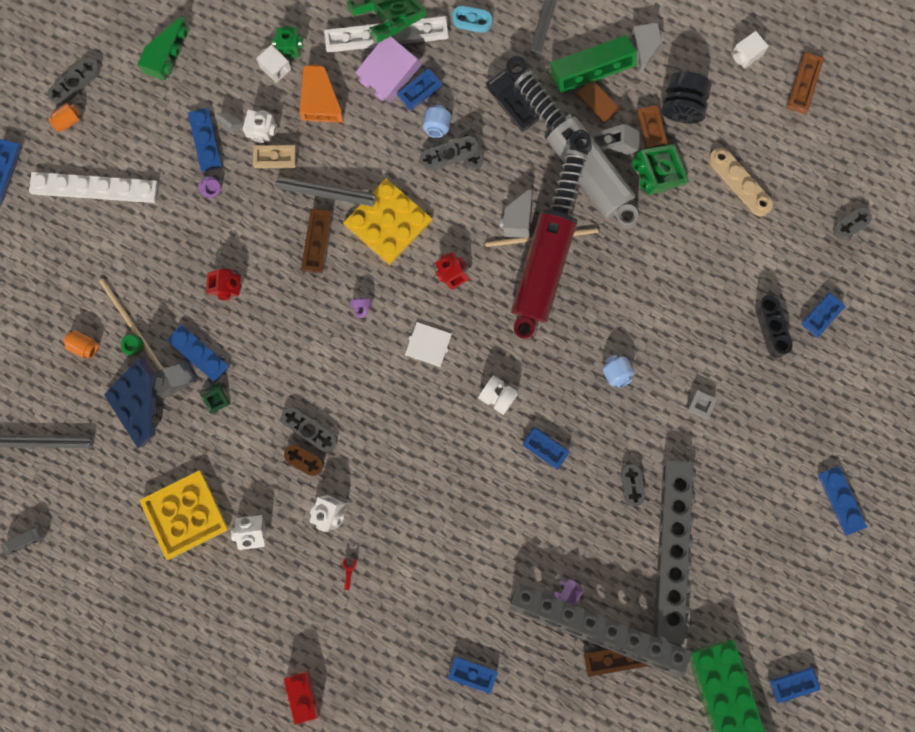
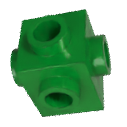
M291 26L276 28V36H273V47L285 58H300V48H303V37L299 36L297 28Z

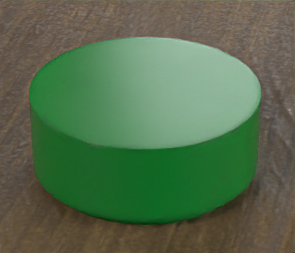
M128 334L121 340V350L126 355L136 356L144 348V342L139 335Z

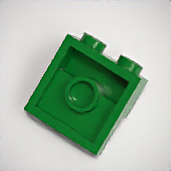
M675 144L641 150L633 157L632 167L635 171H638L641 178L639 182L640 188L646 191L647 196L665 192L669 188L684 186L689 182Z

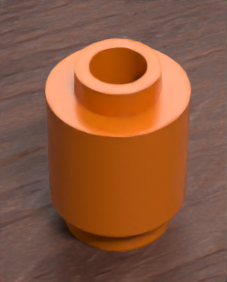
M66 103L50 114L51 117L47 120L59 133L62 130L66 131L79 122L78 116L81 114L73 104L69 106Z
M74 330L72 333L69 332L63 341L66 350L82 358H93L99 347L95 339L77 330Z

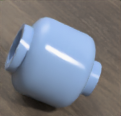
M434 105L425 111L423 129L430 137L440 138L448 133L451 122L450 112L442 105Z
M613 355L605 360L606 364L602 371L611 386L622 388L633 381L634 369L626 357Z

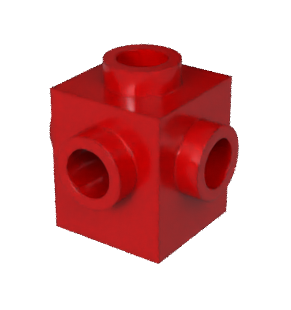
M451 252L443 255L440 260L435 262L438 269L435 272L437 277L451 290L470 280L465 270L467 265L461 256L458 258Z
M227 268L207 273L206 294L218 296L219 300L224 301L231 300V297L240 295V274L233 273L232 269Z

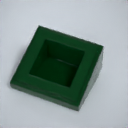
M220 382L200 391V396L210 414L230 405Z

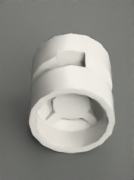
M493 375L478 399L487 405L493 404V409L504 415L519 392L511 386L505 387L504 382Z

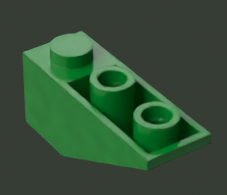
M183 17L178 18L145 46L137 64L142 73L165 81L167 76L172 73L174 59L179 56L182 40L186 39L189 31Z

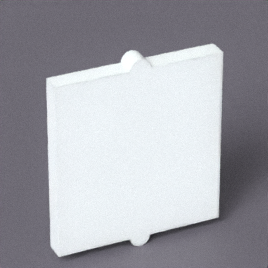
M416 322L413 334L409 337L410 342L405 355L441 367L444 355L448 352L447 347L452 334Z

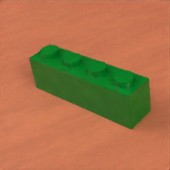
M627 35L550 62L551 78L561 94L635 67L637 51Z

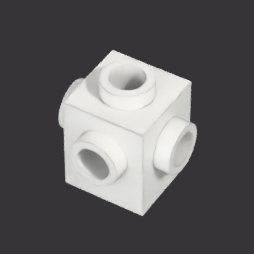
M248 110L243 131L246 137L251 138L253 141L259 143L264 141L271 142L272 136L276 135L277 124L273 116L267 111L260 110L256 112Z
M329 495L318 497L316 503L311 508L309 522L317 525L316 528L324 532L338 528L344 520L343 512L346 503Z
M262 515L235 519V528L231 529L232 541H236L238 550L265 547L266 528Z

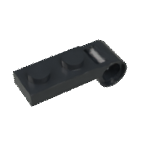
M502 70L486 82L489 92L522 133L539 121L537 114L513 86V81L506 71Z

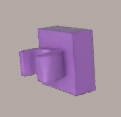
M568 579L567 583L560 581L559 584L564 589L562 593L554 592V595L558 599L576 606L583 589L572 580Z

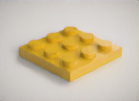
M386 178L371 193L376 196L375 205H360L343 223L388 265H391L432 222V218Z
M201 470L139 500L166 560H170L229 530Z

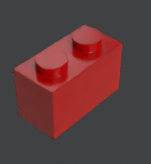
M309 670L285 677L283 681L294 725L317 719L320 713Z

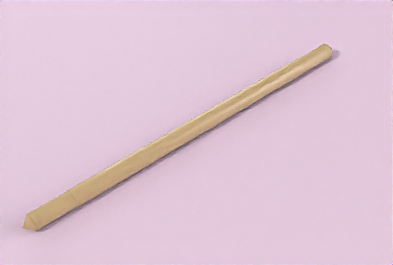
M599 229L575 230L573 236L598 233ZM533 236L529 238L520 237L485 242L484 245L490 247L530 242Z
M100 278L99 282L133 333L142 338L144 349L157 369H163L106 281Z

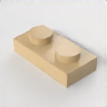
M253 145V167L296 168V146Z

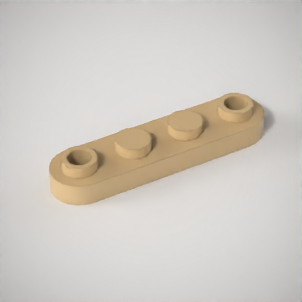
M724 148L713 150L709 157V163L753 214L756 216L767 215L773 207L771 198L728 150ZM718 155L723 156L724 160H720ZM759 202H764L765 207H762Z

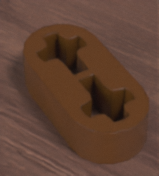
M291 445L284 452L286 462L310 476H317L323 470L322 460L299 446ZM296 449L299 450L298 455L303 457L302 461L297 459L291 461L290 451L295 452ZM308 460L313 463L316 460V465L319 467L318 470L313 469L310 472V467L304 464L305 461Z

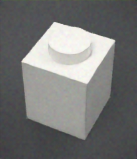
M755 31L736 45L732 52L733 58L737 64H741L745 69L762 57L769 46Z
M272 45L267 49H263L256 58L259 67L276 83L291 70L289 61Z

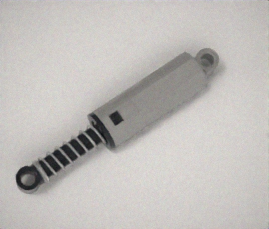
M514 56L506 64L507 73L512 81L515 82L516 88H521V94L526 95L525 100L531 101L530 106L536 108L535 113L540 114V120H545V126L550 127L544 138L565 164L566 160L564 157L567 156L566 151L570 148L569 139L571 134L577 130H587L575 114L561 115V108L557 109L555 107L556 102L550 100L551 95L547 96L545 93L546 89L540 87L542 83H537V76H534V72L528 69L526 61L522 57ZM515 67H522L519 73L512 72ZM591 137L592 149L587 154L588 160L584 161L583 166L586 168H582L581 174L583 176L579 177L578 182L604 218L609 219L615 216L621 228L631 229L638 222L637 208L630 205L636 196ZM579 139L576 141L575 145L577 147H583L587 143V141L584 139ZM629 212L633 215V219L631 221H624L622 215Z

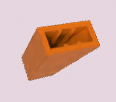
M317 64L303 66L299 111L301 119L343 123L342 111L325 67Z

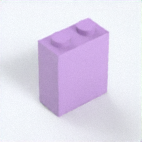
M390 36L378 43L355 73L360 76L358 81L367 89L371 86L376 90L373 94L382 102L384 99H387L391 103L397 96V93L402 90L422 64Z

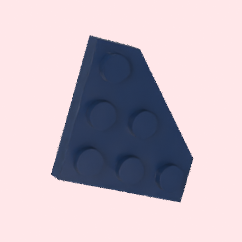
M145 358L137 359L104 394L137 448L145 446L155 436V426H152V415L156 411V397L152 396V385L156 384V375Z

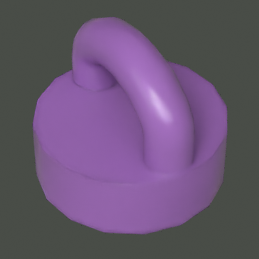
M206 176L200 180L198 190L203 196L214 198L220 193L221 185L214 177Z
M358 298L350 300L351 308L355 309L356 316L358 318L366 317L368 307H372L371 299Z

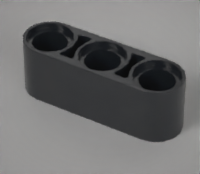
M766 295L756 303L755 311L769 354L774 358H781L792 350L793 344L778 298L774 295ZM764 302L770 304L771 311L764 308ZM770 322L776 324L777 331L770 328ZM776 342L783 345V352L777 349Z

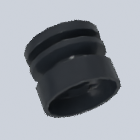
M676 72L671 74L666 87L667 95L662 106L663 116L671 121L685 124L702 122L706 117L707 100L710 97L712 87L711 81L707 77L694 72Z

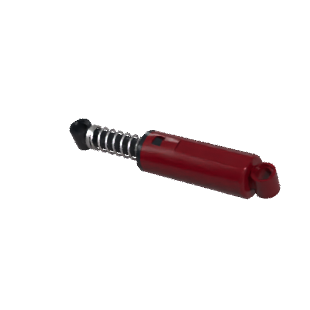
M584 130L574 131L570 136V148L566 151L567 156L564 157L566 163L562 165L564 171L560 173L562 178L557 181L559 188L554 190L557 195L552 198L554 205L550 206L551 210L541 209L511 308V313L519 316L514 324V333L523 340H530L535 337L537 322L546 323L549 319L578 222L576 218L568 214L570 210H573L571 207L572 201H576L573 198L574 194L578 193L576 188L577 185H580L578 182L579 177L583 176L581 174L582 168H586L583 166L584 161L588 160L587 154L592 149L591 137ZM579 139H584L587 141V143L583 147H577L575 145L576 141ZM529 323L531 326L530 332L522 334L520 332L521 325Z

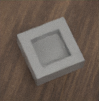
M697 390L687 411L707 420L712 413L717 399Z

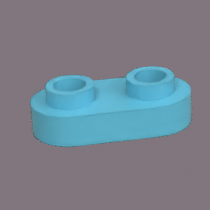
M459 6L452 12V22L457 28L484 33L490 30L492 26V16L485 10ZM464 17L465 20L460 21L459 18ZM484 21L485 24L480 25L479 22Z

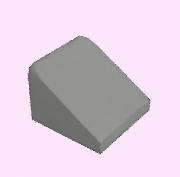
M230 113L215 114L218 124L232 135H235L243 126V123Z

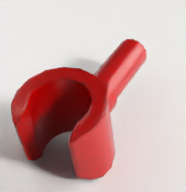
M347 558L343 560V567L346 570L344 590H350L352 571L356 569L357 564L354 559L353 566L348 568L346 567Z

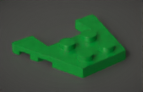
M353 0L346 1L347 9L353 16L374 11L384 21V23L369 27L370 35L377 43L426 17V9L417 0H364L361 3H354Z

